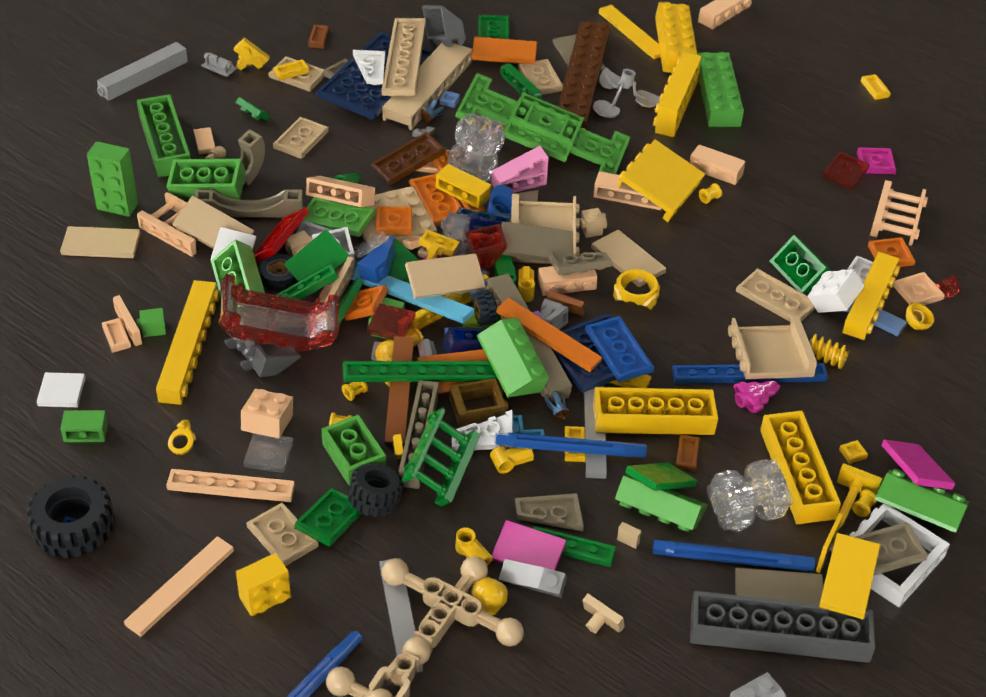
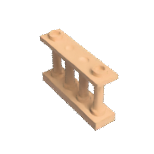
M885 180L870 236L877 237L879 231L887 230L911 236L909 245L912 246L914 239L917 240L920 229H917L922 207H926L927 204L926 190L923 189L921 197L893 191L894 189H890L892 182ZM895 198L903 201L916 203L919 205L918 208L908 205L891 202L890 199ZM888 209L915 214L916 217L910 218L890 213ZM889 219L913 225V229L888 224L883 220Z
M166 192V204L152 215L144 211H140L137 214L139 228L192 257L197 253L196 242L198 240L184 234L179 229L171 227L187 202ZM169 210L176 212L175 215L165 222L159 220Z

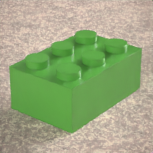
M359 415L322 428V444L349 486L352 473L357 467H361L363 464L369 465L370 463L386 466L385 453Z

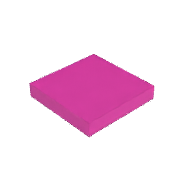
M890 148L857 149L861 173H896V166Z

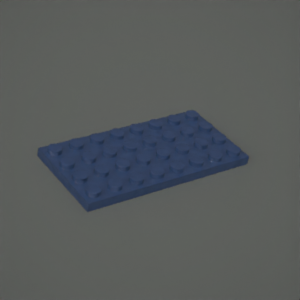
M381 31L362 50L385 51V74L392 35ZM422 48L420 66L433 53L432 51ZM354 57L317 90V97L373 120L382 112V107L392 97L382 96V84L373 85L366 83Z

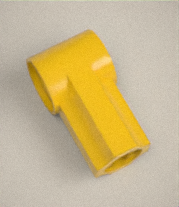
M523 266V268L518 270V291L524 302H531L534 299L535 290L534 270L530 266Z
M500 446L492 450L490 458L497 471L504 474L510 472L516 465L533 461L534 455L532 449L513 447L506 449Z
M461 528L457 531L456 551L460 555H465L466 558L480 557L486 562L488 567L493 557L475 538V532L470 528Z

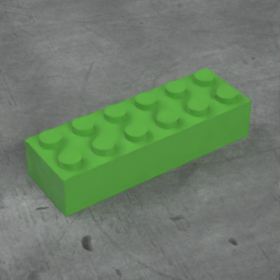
M725 52L698 53V55L702 56L698 82L708 126L741 127L744 110L730 54Z
M169 94L137 100L140 121L157 176H169L173 159H191L171 96Z

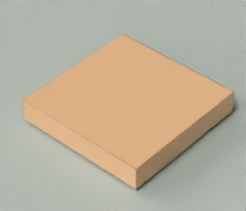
M925 272L895 280L893 287L909 305L914 302L927 305L943 300L945 296Z

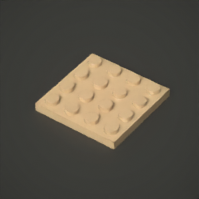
M411 186L376 194L374 205L366 207L375 208L377 213V206H411L412 235H376V215L361 235L370 251L378 247L390 236H394V238L402 243L403 240L412 236H422L426 230L437 233V229L415 188Z

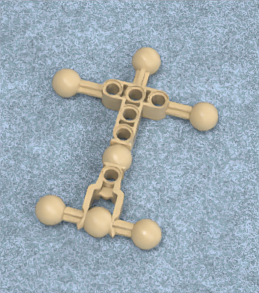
M473 556L463 561L460 568L462 577L455 587L435 577L423 580L410 573L407 564L403 560L397 558L389 559L384 563L381 570L383 580L388 585L398 586L405 584L422 593L424 603L432 608L420 623L419 631H415L414 637L405 642L401 654L388 667H381L369 684V689L355 682L353 672L342 666L334 668L329 672L326 685L333 695L339 697L348 694L353 697H393L388 690L381 688L385 683H392L395 686H401L395 697H409L410 683L414 679L415 671L418 672L420 665L429 660L433 648L437 646L454 620L466 626H475L479 623L496 632L498 641L509 647L521 642L524 636V629L517 619L506 618L500 620L481 610V602L466 593L474 582L487 576L488 567L482 558Z

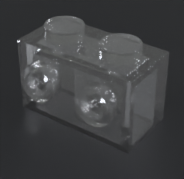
M449 212L447 217L443 218L441 222L442 235L460 241L459 248L455 253L464 254L469 245L470 217Z

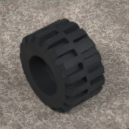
M374 463L369 465L363 464L352 473L348 501L351 502L350 505L353 508H356V511L363 512L364 515H372V517L390 515L399 506L404 485L402 477L389 466Z

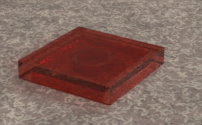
M839 151L824 170L822 177L853 190L869 169L870 164Z
M380 303L367 327V334L394 340V336L406 337L416 317V312Z

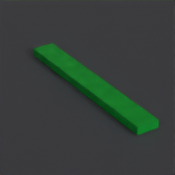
M343 361L342 363L344 382H419V380L431 382H475L496 378L497 382H499L489 361Z

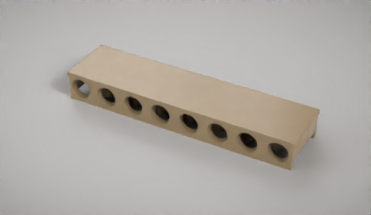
M441 43L419 67L415 96H392L382 107L383 120L390 119L408 125L409 129L412 130L422 119L420 112L427 108L429 99L431 104L436 99L438 101L444 91H447L471 64L472 49L452 43V47H446Z

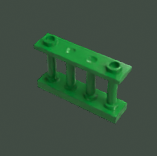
M444 408L431 412L427 417L426 421L428 423L410 462L407 463L403 470L404 476L402 478L403 482L417 478L436 491L437 497L434 503L440 507L452 502L481 435L475 430L468 434H462L443 421L442 417L446 411ZM438 427L459 441L458 444L460 445L457 451L434 436ZM430 444L451 457L452 463L449 468L427 453ZM422 461L444 475L445 479L442 485L419 470Z

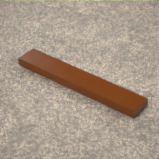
M394 336L392 361H412L414 338ZM390 382L385 445H393V436L401 434L402 445H405L410 382Z

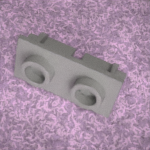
M211 52L204 54L206 62L201 65L204 68L228 77L237 69L229 60L221 57L218 59V56Z

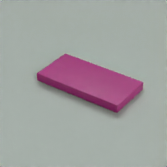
M883 440L882 447L916 485L953 490L955 482L919 444Z

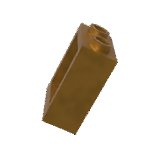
M496 378L450 386V402L459 428L473 423L480 424L486 422L488 418L503 416L508 411L507 400H503L502 386H498ZM492 396L495 406L466 411L463 400Z

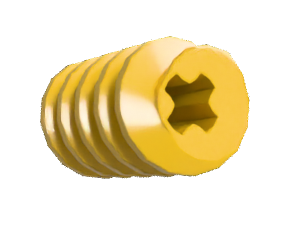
M814 334L809 343L814 356L816 355V359L820 361L824 357V363L827 364L831 360L832 366L838 363V368L842 369L849 355V351H846V345L839 349L838 342L831 346L830 339L827 343H824L823 336L818 341L817 334Z

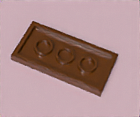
M425 132L373 162L371 167L391 186L446 153V150L430 134Z

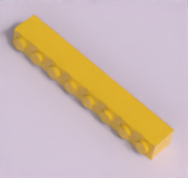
M193 281L156 387L159 403L182 405L184 397L188 395V384L192 382L193 369H196L198 363L197 356L201 355L202 341L206 340V329L210 328L211 314L214 315L215 302H218L220 297V291L217 290L216 282Z

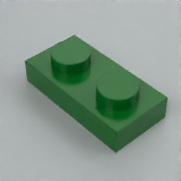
M238 97L236 103L241 106V110L246 113L251 112V116L259 121L261 118L268 121L270 114L251 102Z

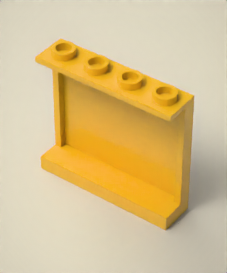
M654 140L651 144H646L642 150L643 153H638L634 159L635 162H630L626 168L627 171H622L618 177L620 181L617 187L619 188L623 183L629 185L666 211L662 219L669 222L700 184L705 173L657 140Z

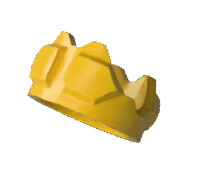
M627 270L616 279L613 297L616 302L631 301L651 310L657 303L660 285L655 276L645 270ZM639 277L643 278L650 288V292L641 295L632 294L625 290L628 283Z

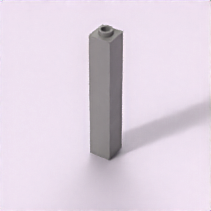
M175 42L98 79L97 91L99 95L109 101L188 62L186 48Z

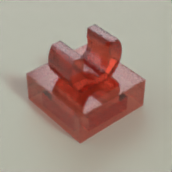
M951 275V278L947 277L936 283V286L944 293L947 299L955 296L962 290V286L957 283L958 278L954 275Z

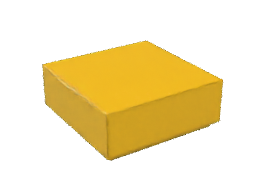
M401 434L393 436V446L397 460L402 459L403 454Z
M858 440L840 445L839 451L849 464L867 459L868 453Z

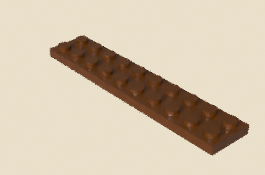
M580 21L558 107L584 117L581 126H587L611 30V23Z

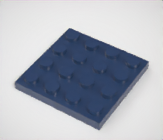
M607 313L562 330V332L601 356L585 331V326L612 317ZM552 349L564 371L582 393L617 380L603 357L601 362L591 372H588Z

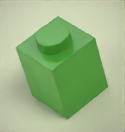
M163 308L140 311L137 327L139 330H142L143 337L166 334Z

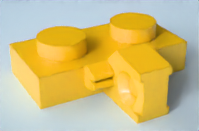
M245 37L234 47V51L239 54L236 67L240 70L252 64L260 69L270 57Z
M426 230L420 238L419 245L427 248L428 256L426 260L436 259L437 255L442 256L443 254L452 257L459 248L460 241Z

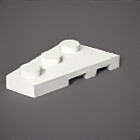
M353 50V56L366 83L383 85L385 51Z
M512 410L505 412L506 415L497 418L495 416L490 417L486 422L480 424L473 423L456 429L462 434H468L474 430L481 434L474 450L495 449L500 446L513 448L494 443L495 433H513ZM452 437V449L457 451L460 445L458 444L459 441Z

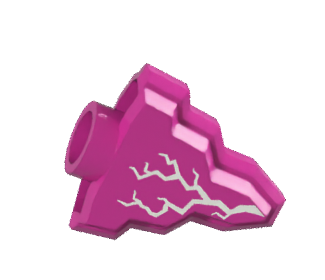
M767 381L761 384L757 382L734 384L736 392L735 401L740 408L746 407L751 413H756L762 410L764 405L768 403L769 397L774 396L778 392L780 385L776 381Z

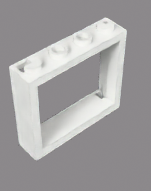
M883 504L879 509L876 507L872 511L868 520L864 519L861 522L856 533L853 531L849 536L856 537L870 533L881 520L890 526L907 522L921 545L931 552L927 560L922 561L901 586L883 574L873 576L871 589L900 608L945 558L950 544L893 507Z

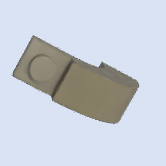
M250 129L238 139L241 148L240 159L246 171L244 184L248 186L259 173L265 156V144L262 136Z

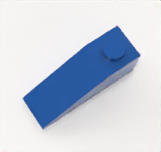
M394 236L387 238L357 263L361 279L378 284L389 275L396 254Z

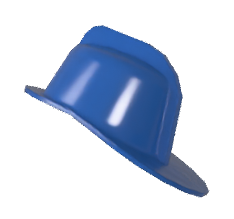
M497 185L491 192L487 212L493 218L494 223L511 218L512 194L515 193L505 185Z

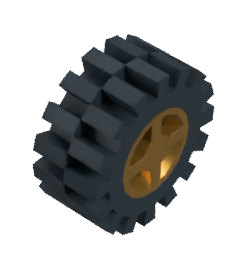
M484 290L473 293L471 299L473 303L472 308H474L475 319L479 326L497 322L496 305L494 304L495 300L491 292Z

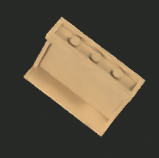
M512 194L511 223L572 231L573 255L579 256V247H576V243H579V232H576V229H579V218H576V214H579V204H576V196H573V203L519 201V194ZM511 256L512 262L551 264L550 261Z
M791 316L790 325L738 327L736 319L732 318V323L728 326V335L732 337V347L736 349V359L740 361V371L744 373L745 379L814 377L817 361L799 316Z

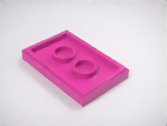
M506 520L491 555L493 557L492 561L503 564L504 559L556 571L566 545V540Z

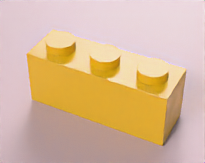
M447 164L436 174L435 188L478 209L490 199L491 184L450 164Z

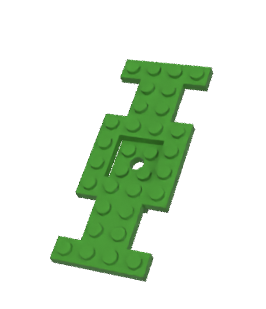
M479 73L475 75L455 117L471 123L477 113L505 125L506 128L502 136L532 149L541 146L546 155L566 162L569 153L601 165L600 172L617 173L630 140L629 136L615 131L611 140L580 128L584 117L524 92L518 101L489 90L491 78Z

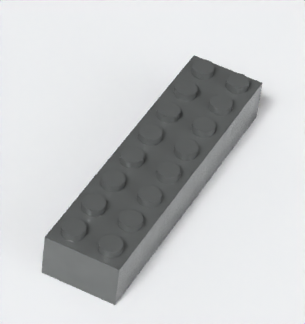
M694 591L691 604L690 643L870 663L875 650L873 610L866 609L864 619L820 608L819 604Z

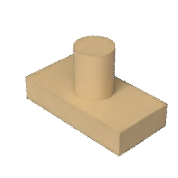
M590 594L584 597V609L593 614L586 624V627L591 632L596 634L604 623L619 633L625 627L622 616Z

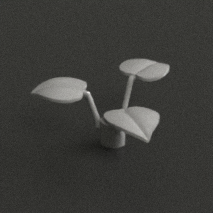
M606 67L600 75L599 83L607 89L619 88L612 104L605 100H598L593 104V109L603 117L614 118L618 116L620 109L614 105L622 88L629 89L631 86H633L636 102L644 107H656L660 97L644 90L636 92V81H634L636 73L633 70L624 69L620 77Z

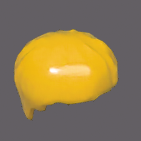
M485 577L474 582L471 586V596L477 598L481 602V610L490 615H495L507 602L508 591L506 586L497 581V579Z

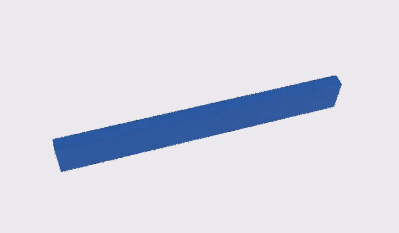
M824 363L816 364L814 377L745 379L744 373L740 371V364L672 366L674 384L763 383L767 381L825 382L828 378Z

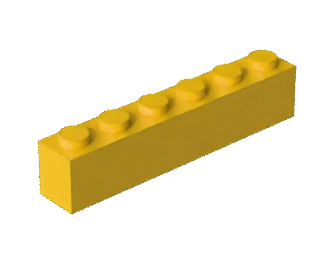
M878 252L863 283L864 287L856 297L846 318L843 329L844 334L865 340L867 333H872L874 327L872 322H877L880 313L878 310L882 311L885 303L883 299L888 298L889 287L892 288L895 282L894 276L897 277L899 274L900 266H898L900 258Z

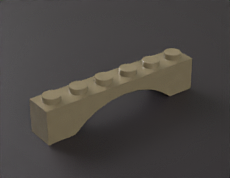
M195 190L196 198L230 217H286L302 209L304 206L302 190H283L279 194L261 200H239L222 195L215 190Z

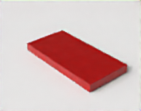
M306 207L282 218L254 252L256 263L279 251L308 215L309 210Z

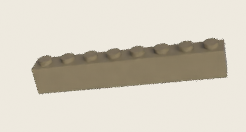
M509 274L488 278L485 290H489L493 295L496 311L508 297L529 310ZM499 314L500 320L506 319ZM526 332L549 376L542 392H540L541 395L548 398L551 402H555L554 391L558 393L561 400L562 393H564L565 399L569 398L572 384L551 347Z

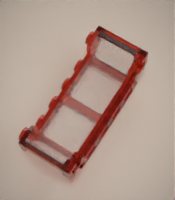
M225 274L220 284L222 297L221 316L218 324L231 337L243 341L249 340L259 342L260 344L276 345L282 348H293L298 351H310L329 346L337 338L339 296L329 294L327 302H321V298H317L314 303L242 289V283L234 284L235 275Z

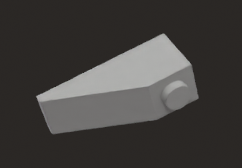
M504 559L499 576V581L562 598L567 580L565 573Z

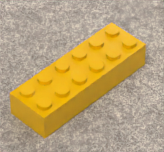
M659 2L655 20L661 50L663 72L672 73L678 57L681 58L683 52L697 55L689 5Z
M683 52L681 58L678 57L676 66L673 67L672 75L669 76L668 85H665L664 94H661L659 103H657L655 113H657L653 126H656L655 133L670 137L675 136L698 83L702 56Z
M595 387L592 404L595 433L715 435L718 415L713 390Z
M803 411L764 415L760 432L796 524L836 520L841 503Z

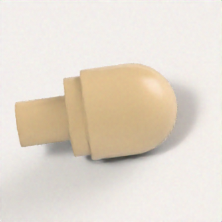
M217 146L210 150L209 155L205 159H223L226 156V150L222 146Z

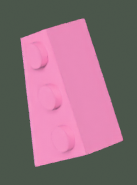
M538 146L492 170L491 184L493 187L505 185L512 189L514 193L547 185L549 158L541 146Z

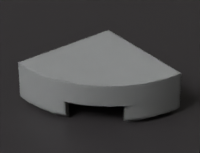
M427 127V129L420 130L417 128L412 132V137L416 138L425 132L432 136L435 133V128Z

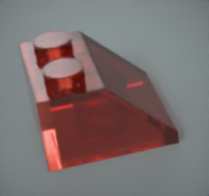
M500 224L465 232L469 254L477 255L480 269L493 266L508 248Z

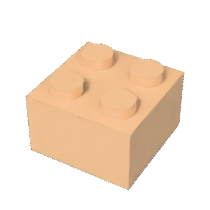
M255 389L241 410V430L280 438L293 417V396Z

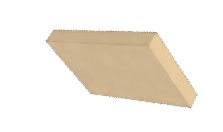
M285 57L276 66L295 62L298 60ZM307 64L310 73L280 81L310 92L325 77L323 75L324 69ZM272 69L269 72V78L279 81Z
M548 59L535 61V64H518L520 73L537 87L542 95L562 91L563 84Z
M299 117L273 143V149L302 159L329 132L328 127Z
M283 503L247 522V528L271 555L276 553L285 566L319 547L317 540L294 529V524L298 519Z

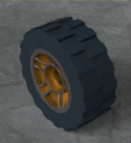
M274 254L261 261L259 274L264 288L266 287L267 290H272L273 292H282L298 283L284 266V263L292 258L287 254Z

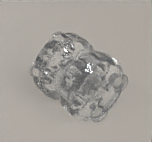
M467 113L456 125V144L450 151L448 164L488 182V179L492 177V170L498 166L497 153L501 150L506 136L503 124L498 120H492L474 113Z
M762 459L749 464L745 469L744 478L736 470H725L716 473L711 484L707 486L708 497L718 518L719 525L724 531L731 530L737 532L751 526L754 522L755 512L765 521L781 518L793 503L791 492L776 460Z

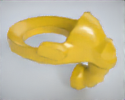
M182 420L177 425L178 429L174 430L168 439L169 449L174 454L183 455L189 452L196 440L188 420ZM179 435H185L188 438L187 445L181 449L175 448L173 440Z

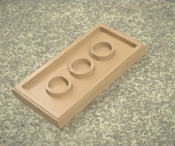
M193 195L172 223L177 229L213 249L220 227L250 235L254 234L253 229Z
M68 226L60 252L61 255L134 258L140 238V229Z
M616 230L591 243V248L595 252H606L612 260V266L621 273L631 269H641L651 273L655 278L666 273V267L620 230ZM640 277L632 280L638 287L646 284L644 279Z
M476 254L412 261L405 264L414 299L484 290L486 287Z
M758 268L736 288V292L789 322L791 321V316H799L802 322L815 310L808 296Z

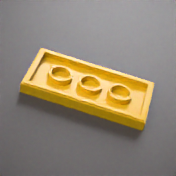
M837 533L819 604L820 608L864 619L880 544Z

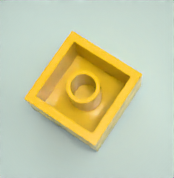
M276 553L236 571L239 598L251 616L263 613L268 608L291 598L289 573Z

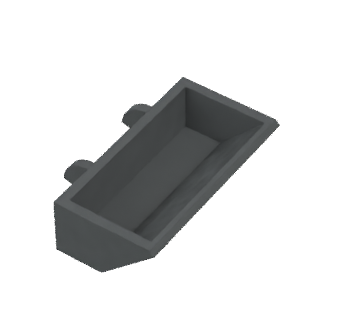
M422 6L424 18H426L428 39H433L437 46L443 43L446 47H452V43L456 39L458 45L464 43L465 33L461 19L444 6Z
M265 309L250 310V311H262V310H265ZM231 311L225 328L231 338L225 340V344L230 349L237 348L247 360L240 362L244 370L254 369L259 377L276 376L301 358L280 328L241 329L234 317L236 311Z

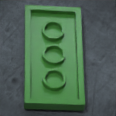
M314 197L306 207L309 213L304 218V221L332 230L348 227L349 235L360 237L376 215L375 208L357 207Z

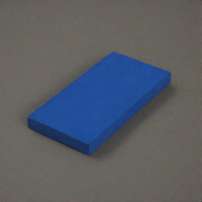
M620 316L585 326V331L618 382L654 372V366Z

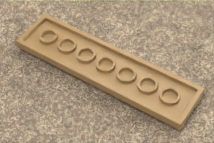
M395 18L382 85V96H415L426 18Z

